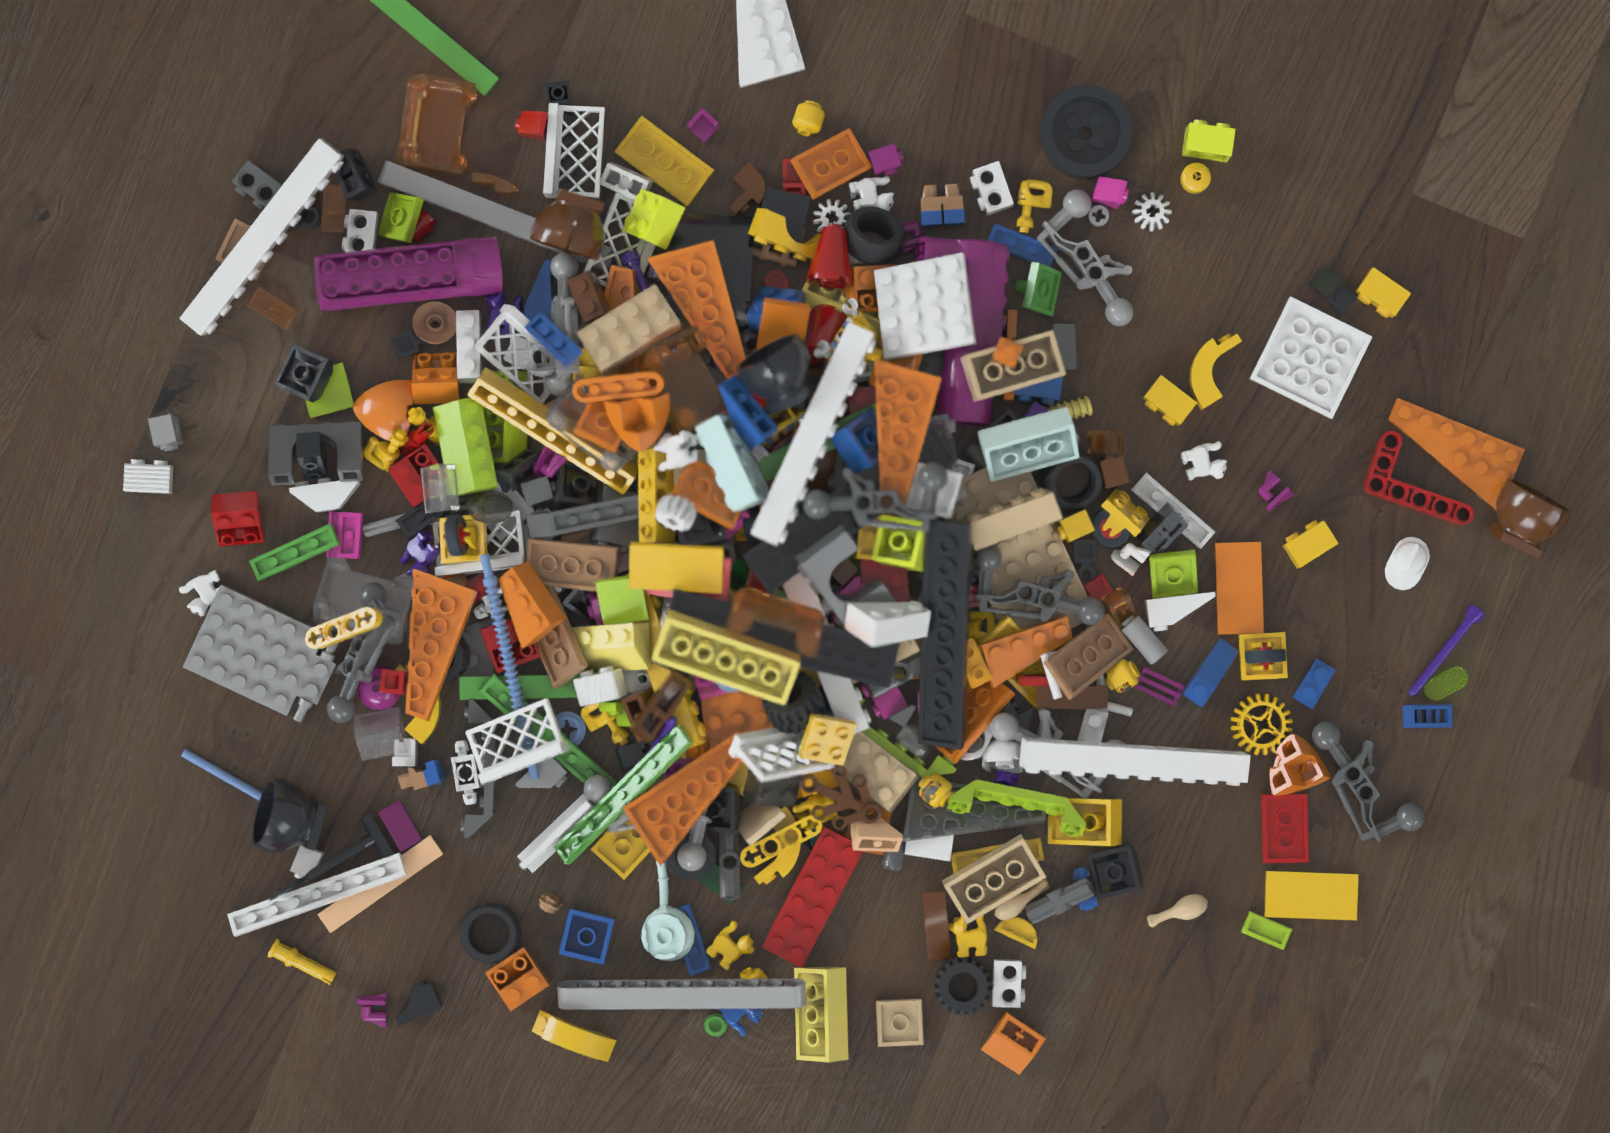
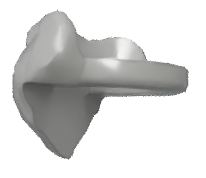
M539 342L534 343L528 350L527 358L523 359V364L532 375L538 377L550 376L556 371L555 357L551 354L549 365L536 367L533 353L536 349L544 347Z

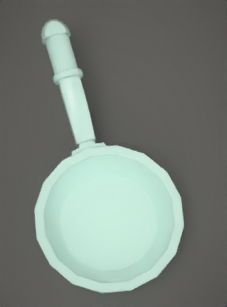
M656 860L661 906L647 916L643 924L641 939L644 948L651 955L660 960L674 961L681 959L690 951L694 943L695 931L691 920L684 912L668 906L669 877L667 876L666 862L660 866Z

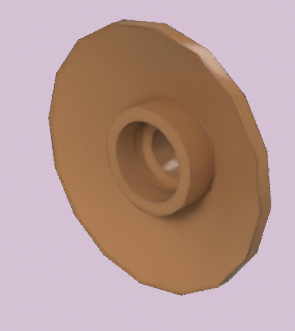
M442 302L422 304L413 316V329L421 340L430 344L446 342L455 335L456 313L449 305ZM435 323L438 324L439 327L432 328L431 325Z

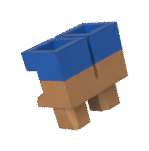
M957 184L945 185L946 196L937 197L936 185L924 186L923 198L920 200L921 228L942 226L941 205L943 206L944 226H961L965 224L963 198L959 194Z
M440 759L426 762L427 770L424 771L417 766L408 768L409 773L398 776L401 789L413 786L414 790L446 781Z

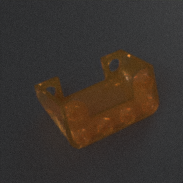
M697 326L651 344L639 358L637 365L638 372L657 371L664 377L665 386L661 392L669 393L670 406L667 419L675 435H680L681 431H688L692 434L696 432L695 427L718 415L729 414L720 390L699 356L707 346V343ZM693 336L696 337L698 346L695 344ZM652 378L650 379V384L657 386V381Z

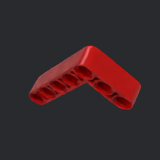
M1388 431L1379 437L1364 480L1363 487L1367 494L1456 525H1465L1473 520L1474 511L1471 506L1390 478L1402 445V438L1395 431ZM1386 436H1392L1395 439V446L1393 448L1386 446ZM1380 457H1384L1388 461V467L1385 470L1378 467L1377 461ZM1372 479L1379 480L1381 487L1378 491L1371 489L1370 482ZM1394 486H1398L1402 490V496L1399 499L1392 495ZM1415 494L1423 496L1424 503L1421 506H1417L1414 503L1413 498ZM1438 501L1443 502L1446 507L1442 514L1438 513L1435 509V504ZM1460 508L1467 512V518L1464 521L1459 520L1457 517V511Z

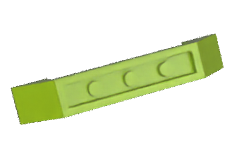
M862 698L861 701H859L860 706H861V705L863 704V702L865 701L863 698ZM869 726L868 729L861 731L921 777L925 775L930 777L935 773L940 775L951 774L957 770L953 767L955 763L946 755L942 758L937 755L928 769H925L926 763L916 755L913 759L905 754L908 749L898 742L895 745L887 740L889 735L880 728L875 731Z
M975 780L950 795L947 809H951L955 813H969L973 797H977L981 801H997L1005 806H1021L1029 811L1041 810L1049 815L1061 814L1060 832H1065L1066 835L1073 837L1082 836L1086 826L1085 821L1066 797L981 780Z

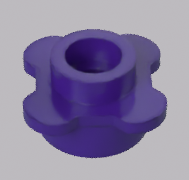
M999 770L996 773L997 778L994 779L993 783L1015 787V782L1019 778L1016 774Z

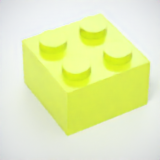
M1194 120V123H1189L1185 129L1182 156L1227 162L1231 158L1235 129L1230 128V125L1225 123H1217L1216 126L1207 125L1208 122L1203 120Z
M641 189L635 197L630 214L625 219L622 231L666 250L685 207L667 198Z
M881 515V520L922 526L921 521ZM879 527L872 560L883 565L924 572L925 532Z

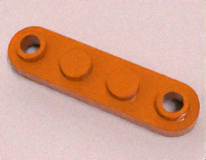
M657 371L589 377L578 380L574 384L572 391L574 397L580 402L651 396L663 390L665 380L662 374ZM650 379H655L657 381V386H652L650 384ZM587 386L589 393L583 392L582 387Z

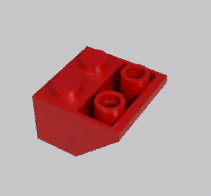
M426 444L387 469L413 508L448 485L445 471Z
M258 491L212 495L211 517L218 547L264 543L262 509Z
M507 618L505 626H508L506 632L510 633L507 637L511 639L509 645H512L510 650L514 652L512 654V658H515L513 663L518 666L539 658L540 654L536 643L525 648L521 647L512 618ZM491 624L478 630L486 652L496 672L499 673L505 671L503 669L505 664L501 662L503 657L500 656L502 651L498 649L501 647L500 644H497V641H499V638L496 637L498 632L494 631L496 625Z

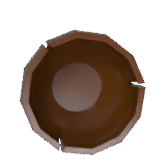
M560 188L556 191L554 197L556 201L538 213L531 228L530 239L563 252L598 261L603 252L605 232L598 214L602 212L605 203Z
M1508 478L1501 487L1496 500L1498 521L1494 522L1491 520L1487 529L1499 540L1539 559L1543 552L1539 547L1540 544L1556 537L1567 524L1571 512L1548 496H1546L1545 500H1542L1545 494Z

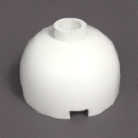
M993 739L989 742L982 756V768L989 772L993 768L1008 771L1012 774L1022 773L1023 767L1019 765L1021 742L1015 739L1005 742Z

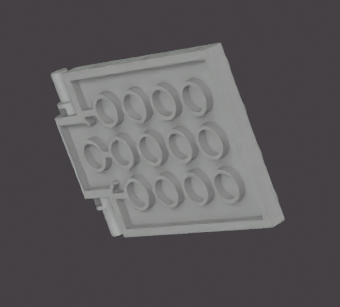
M221 584L183 668L286 716L296 696L301 697L298 702L299 707L293 719L302 722L307 710L311 709L313 703L318 705L337 663L333 661L335 658L334 652L339 642L328 646L319 655L317 654L318 649L309 648L305 642L306 633L313 626ZM318 635V637L315 638V642L319 638H324V635Z

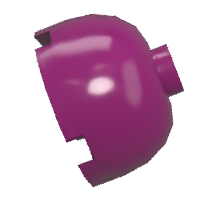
M375 665L371 682L359 681L356 689L361 702L373 710L391 708L402 695L379 692L382 669L393 670L385 665Z

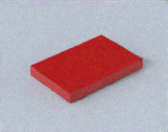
M1261 794L1262 863L1309 862L1308 794Z

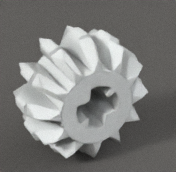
M1151 192L1150 200L1145 194L1141 196L1143 203L1136 200L1134 204L1140 209H1133L1132 213L1140 215L1134 221L1135 223L1143 221L1141 229H1144L1149 224V231L1153 232L1154 224L1161 230L1163 228L1161 221L1166 224L1169 222V219L1164 215H1170L1172 211L1164 209L1170 204L1169 201L1163 204L1160 202L1163 199V195H1160L1156 200L1155 193ZM1150 207H1154V211L1157 210L1158 212L1154 217H1150V213L1147 214L1146 212Z
M830 199L826 200V208L822 203H819L818 207L822 212L814 211L813 215L819 217V219L813 220V224H822L818 227L817 232L820 233L824 227H828L830 223L826 216H831V213L836 214V219H838V222L834 221V224H840L841 228L845 229L842 225L846 226L847 220L844 219L849 218L851 215L850 212L843 213L847 209V205L844 204L841 208H838L840 201L836 200L835 205L831 206Z
M669 494L668 496H663L662 500H660L656 510V517L659 519V523L665 524L666 528L669 527L673 531L677 529L683 532L684 529L687 530L692 526L697 510L692 502L687 501V498L683 499L679 495L676 497Z

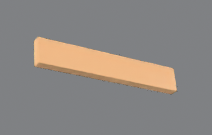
M430 835L401 855L407 876L338 900L317 915L329 932L332 933L444 853Z

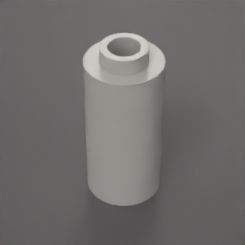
M1131 615L1122 623L1124 626L1122 632L1151 665L1168 651L1139 615L1136 618Z

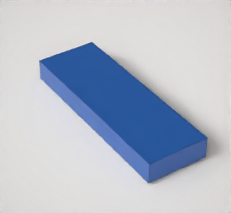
M994 223L987 241L1005 244L1012 256L1030 263L1036 262L1051 267L1054 257L1041 242ZM1049 245L1056 253L1058 248Z
M542 312L524 327L565 368L583 353Z
M690 903L676 908L687 915L695 931L694 943L690 951L684 956L690 976L712 969Z

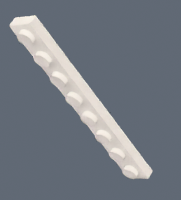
M397 853L285 893L271 902L266 900L227 915L233 935L237 937L405 877L407 872L401 854Z

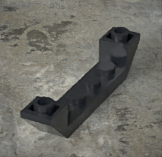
M569 81L546 83L548 107L549 103L572 106ZM564 111L563 120L568 126L574 122L573 112ZM570 131L562 138V143L567 149L576 142V138ZM575 147L571 153L577 159V149ZM569 154L561 160V166L565 171L576 163ZM577 167L569 174L576 183L580 181L579 169ZM567 176L559 183V189L567 191L574 186Z

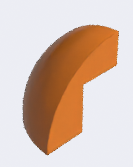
M393 380L370 388L354 402L352 408L355 415L371 432L390 441L389 437L394 429H403L408 434L411 423L408 420L410 405H413L411 381Z
M660 392L651 396L606 400L604 403L608 417L617 434L631 448L642 452L649 448L661 435L667 422L670 399L669 393Z
M1294 733L1288 736L1277 748L1274 766L1270 768V785L1273 795L1296 793L1332 778L1326 765L1314 748L1306 740Z

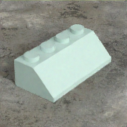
M1067 407L978 431L990 482L1080 458L1074 424Z
M718 415L695 427L697 440L700 445L704 446L707 453L706 460L715 470L716 482L723 488L726 494L725 501L728 507L733 512L743 511L765 502L770 490L754 456L737 435L730 415Z

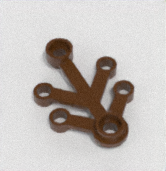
M837 764L832 769V773L837 778L842 793L819 783L813 774H805L801 777L800 787L805 793L812 794L818 792L837 801L824 807L821 805L814 806L811 811L814 819L823 820L827 815L847 808L856 810L857 812L845 817L842 815L833 817L832 824L834 828L842 830L847 825L861 820L871 824L881 818L882 808L876 801L871 800L866 786L867 779L863 774H856L853 777V784L859 789L862 802L853 798L846 777L847 770L843 765ZM838 768L843 769L842 775H836ZM863 778L864 782L861 785H857L856 780ZM807 779L813 780L811 786H805ZM873 808L874 812L871 815H867L866 810ZM821 809L823 814L815 816V811ZM837 819H843L841 826L835 825Z

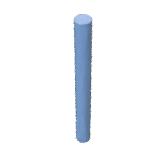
M188 749L183 751L181 757L251 797L260 800L263 793L260 790Z

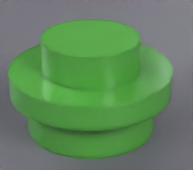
M719 1013L710 1014L705 1020V1030L711 1036H720L727 1029V1021Z

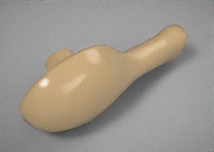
M1043 879L1026 893H1019L997 906L994 915L1000 920L1014 918L1033 898L1050 888L1048 881Z
M1187 895L1181 898L1172 908L1158 914L1148 915L1147 921L1150 927H1155L1158 923L1170 918L1194 919L1204 913L1207 909L1208 901L1202 895Z

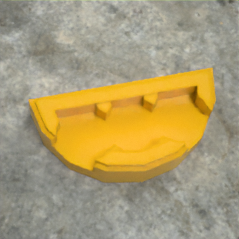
M1015 916L1009 920H1002L994 928L995 931L1036 949L1038 941L1036 931L1032 924L1024 918Z

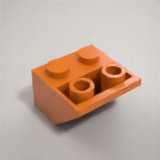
M895 264L851 266L852 285L848 287L845 284L843 291L847 299L854 298L858 302L857 311L862 313L879 312L874 270L893 267Z
M457 353L414 354L411 381L414 404H445L460 400L461 384L457 379Z
M524 947L485 973L510 1011L551 984L540 966Z
M1005 1011L981 1050L1020 1075L1034 1058L1046 1038Z

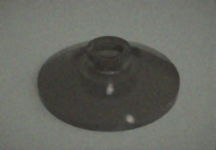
M490 490L474 493L468 499L467 510L475 520L482 523L495 524L503 522L511 516L513 503L506 494Z

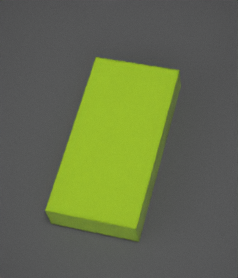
M1251 911L1248 912L1241 929L1242 933L1284 950L1292 931L1287 926Z

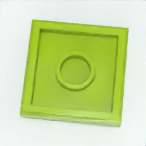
M390 192L377 236L411 243L424 199Z
M343 362L333 365V373L321 398L314 403L305 400L311 419L352 408L354 400Z
M1195 550L1149 555L1153 599L1198 594Z
M629 576L596 580L595 585L604 625L649 620L650 615L644 589L629 588Z

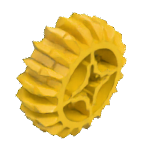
M1255 694V702L1251 696H1248V705L1243 701L1239 702V705L1243 708L1242 711L1237 708L1234 709V712L1239 714V717H1231V721L1237 722V726H1231L1230 729L1238 730L1239 732L1234 734L1233 738H1242L1238 743L1240 747L1247 743L1246 752H1250L1252 747H1254V755L1259 754L1260 748L1263 755H1268V748H1270L1272 753H1275L1276 748L1274 745L1280 746L1282 743L1280 741L1281 738L1285 740L1288 737L1284 735L1285 731L1292 732V728L1286 727V723H1292L1293 720L1285 719L1284 717L1289 715L1290 711H1281L1285 706L1283 702L1276 706L1277 697H1274L1269 702V694L1264 695L1263 701H1261L1260 694ZM1256 706H1267L1266 710L1258 717L1248 713L1249 710ZM1273 710L1279 718V730L1272 726L1270 722ZM1265 718V723L1271 730L1261 728L1258 731V726H1256V722L1252 719L1262 721ZM1244 719L1251 723L1253 727L1250 739L1244 731ZM1265 732L1275 736L1267 743H1256L1257 739Z

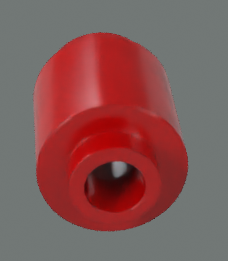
M425 210L419 215L411 243L414 240L419 243L434 229L433 226L436 222Z

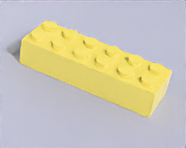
M669 609L652 656L653 661L783 705L786 703L801 655Z

